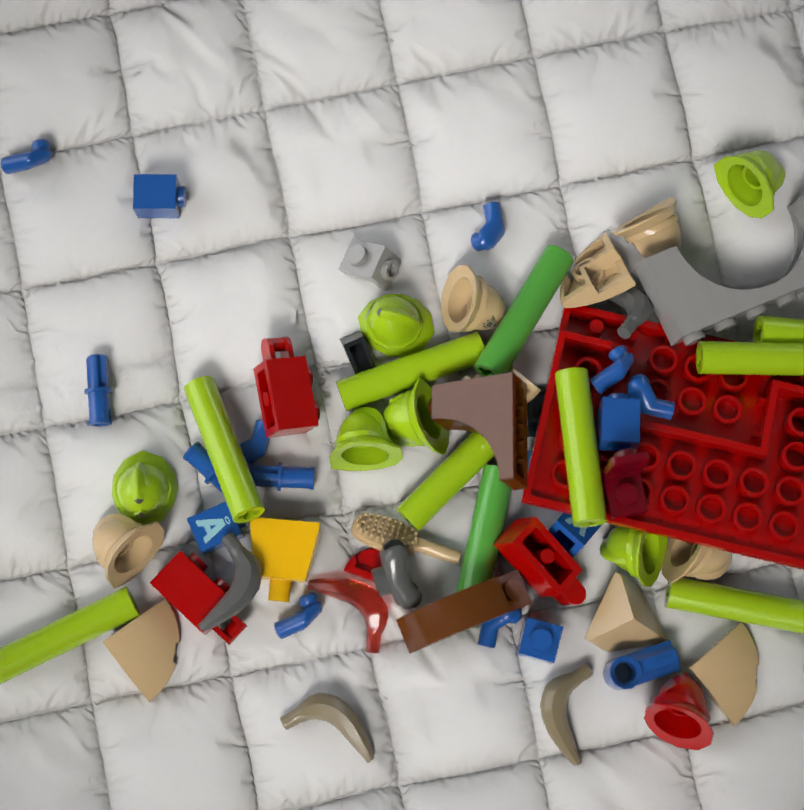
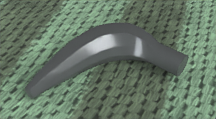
M635 287L609 299L627 312L625 321L617 330L618 335L623 339H628L637 327L644 324L652 315L653 308L649 298Z
M233 532L225 535L221 542L229 551L234 561V580L226 594L198 624L202 631L214 628L241 612L254 599L260 589L262 567L259 560L240 543Z

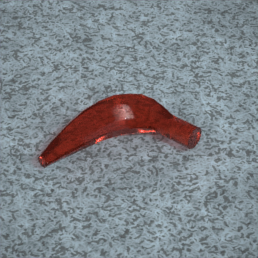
M319 578L309 580L308 589L346 602L361 613L366 623L367 639L365 652L379 653L381 636L388 619V607L384 599L379 596L377 590L365 583L352 579Z

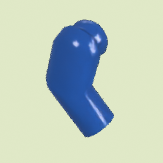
M37 139L31 144L32 151L3 157L1 159L2 170L5 174H13L27 171L49 162L53 155V151L50 150V142L46 139Z
M490 202L483 205L486 224L479 232L473 233L471 236V245L476 251H483L484 249L488 251L494 248L504 236L505 227L500 202Z
M619 345L611 350L609 358L613 361V364L590 379L599 394L620 382L633 365V353H629L626 346Z
M642 374L634 375L630 379L627 391L630 399H640V413L671 420L675 402L656 398L649 379Z
M256 420L252 438L240 443L247 464L261 459L267 452L270 438H266L263 421Z
M311 592L299 598V605L303 610L274 623V628L279 638L284 639L306 629L322 612L323 605L322 602L319 603L316 593Z
M521 608L481 624L477 645L495 648L499 628L508 623L516 624L522 617Z

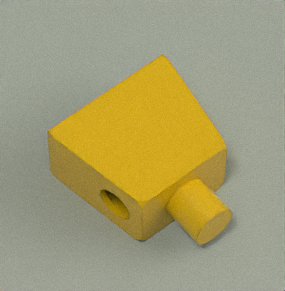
M258 517L250 521L252 553L259 560L262 567V579L270 580L268 601L290 603L291 583H307L321 534V524L319 522Z

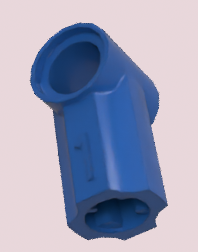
M670 640L611 659L604 666L603 676L606 684L612 689L626 690L680 671L681 669L677 652ZM619 663L627 665L630 669V679L625 684L619 682L615 677V668Z

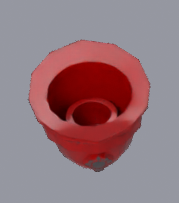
M686 672L678 673L677 676L665 682L658 696H655L651 705L646 707L644 720L648 728L661 740L678 748L701 750L711 745L714 735L709 724L710 715L707 711L706 698L701 686Z

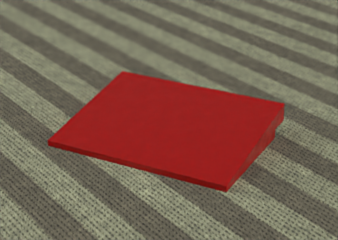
M587 306L563 307L528 467V489L523 490L521 503L572 515L555 373L562 369L581 367L588 370L596 439L598 406L602 398L608 397V395L613 393L628 394L627 386L630 379L634 375L642 374L649 379L656 398L675 402L674 412L671 420L640 413V443L636 450L637 453L648 452L650 458L640 474L648 512L643 515L609 520L605 502L606 523L804 570V376L698 374L696 368L698 342L689 346H685L684 342L671 346L660 323L646 321L637 327L628 339H623L618 335L617 330L627 316ZM705 334V338L701 340L737 342ZM619 345L626 346L628 352L633 353V365L620 382L599 394L590 379L613 364V361L609 358L611 350ZM598 450L601 475L609 460L614 457L617 451Z

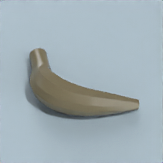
M586 663L570 673L552 679L545 686L540 703L542 720L548 734L574 766L581 764L582 761L568 722L567 703L573 690L593 676L592 670Z
M317 693L309 696L293 711L280 717L281 723L286 730L308 720L326 721L343 734L367 763L374 759L371 744L358 715L340 697L327 693Z

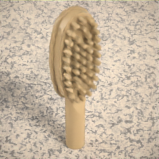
M365 512L357 516L351 525L352 535L358 541L381 551L382 546L386 542L398 539L404 543L405 548L409 551V555L416 551L458 565L462 551L419 538L418 533L413 527L410 528L408 524L405 525L403 522H398L397 519L387 518L386 515L380 516V514L374 515V513L368 514Z

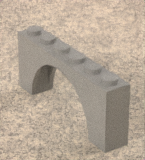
M804 195L800 196L787 208L792 219L795 234L792 260L782 278L769 286L741 290L718 285L694 270L684 259L677 246L645 258L636 267L635 271L671 346L684 342L685 346L692 345L704 339V333L715 329L717 333L724 332L737 325L736 319L746 316L748 321L753 320L759 315L767 313L766 307L777 303L778 307L781 308L799 299L797 294L804 292Z

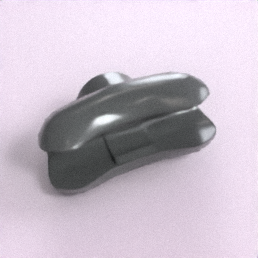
M393 539L382 546L380 551L382 566L371 569L373 580L380 597L391 594L398 606L404 609L416 608L422 600V593L411 580L409 574V551L405 548L403 542Z

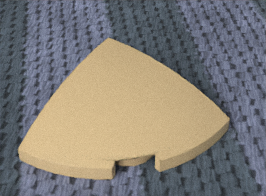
M607 232L591 243L576 258L574 262L577 265L572 271L574 278L571 281L569 276L566 275L560 287V300L564 308L582 307L610 299L637 285Z
M167 599L144 612L103 642L149 702L165 688L177 665L173 661L176 643H180V631L176 615Z
M742 622L738 623L719 639L710 650L688 667L711 695L710 699L730 723L735 726L747 713L758 688L756 685L757 666L759 665L758 653L749 631Z

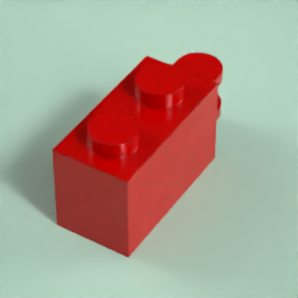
M288 336L264 338L261 342L263 362L253 368L266 438L305 434L319 426L318 420L320 418V409L318 403L314 401L311 387L313 384L312 370L307 366L306 356L294 357L292 342ZM275 352H280L281 358H276Z
M536 516L515 519L494 542L493 545L515 570H519L521 577L539 597L553 596L561 605H580L585 601L586 589L576 578L583 569Z
M179 551L150 584L203 634L207 635L213 629L230 645L247 627L237 615L231 618L232 622L224 630L217 625L214 628L202 631L198 626L226 594L230 586L220 577L213 581L204 572L209 566L194 552L187 556L182 551Z

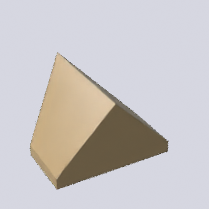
M615 572L584 639L606 652L667 641L665 633L639 587L623 575Z

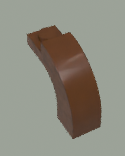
M515 570L451 594L396 619L411 654L487 621L528 606L532 602L519 570Z

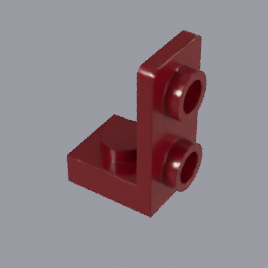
M625 449L616 452L614 457L609 460L601 475L609 520L643 515L648 512L640 475L650 460L648 452L637 453L636 449Z

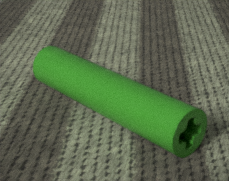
M555 245L546 246L474 364V369L480 376L508 373L574 263L572 256L567 251Z
M484 465L456 592L493 578L498 550L493 544L503 533L512 491L510 487L499 480L498 466Z

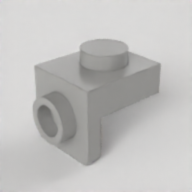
M352 238L339 266V270L345 275L371 281L380 289L389 291L393 280L398 275L401 259L384 245Z

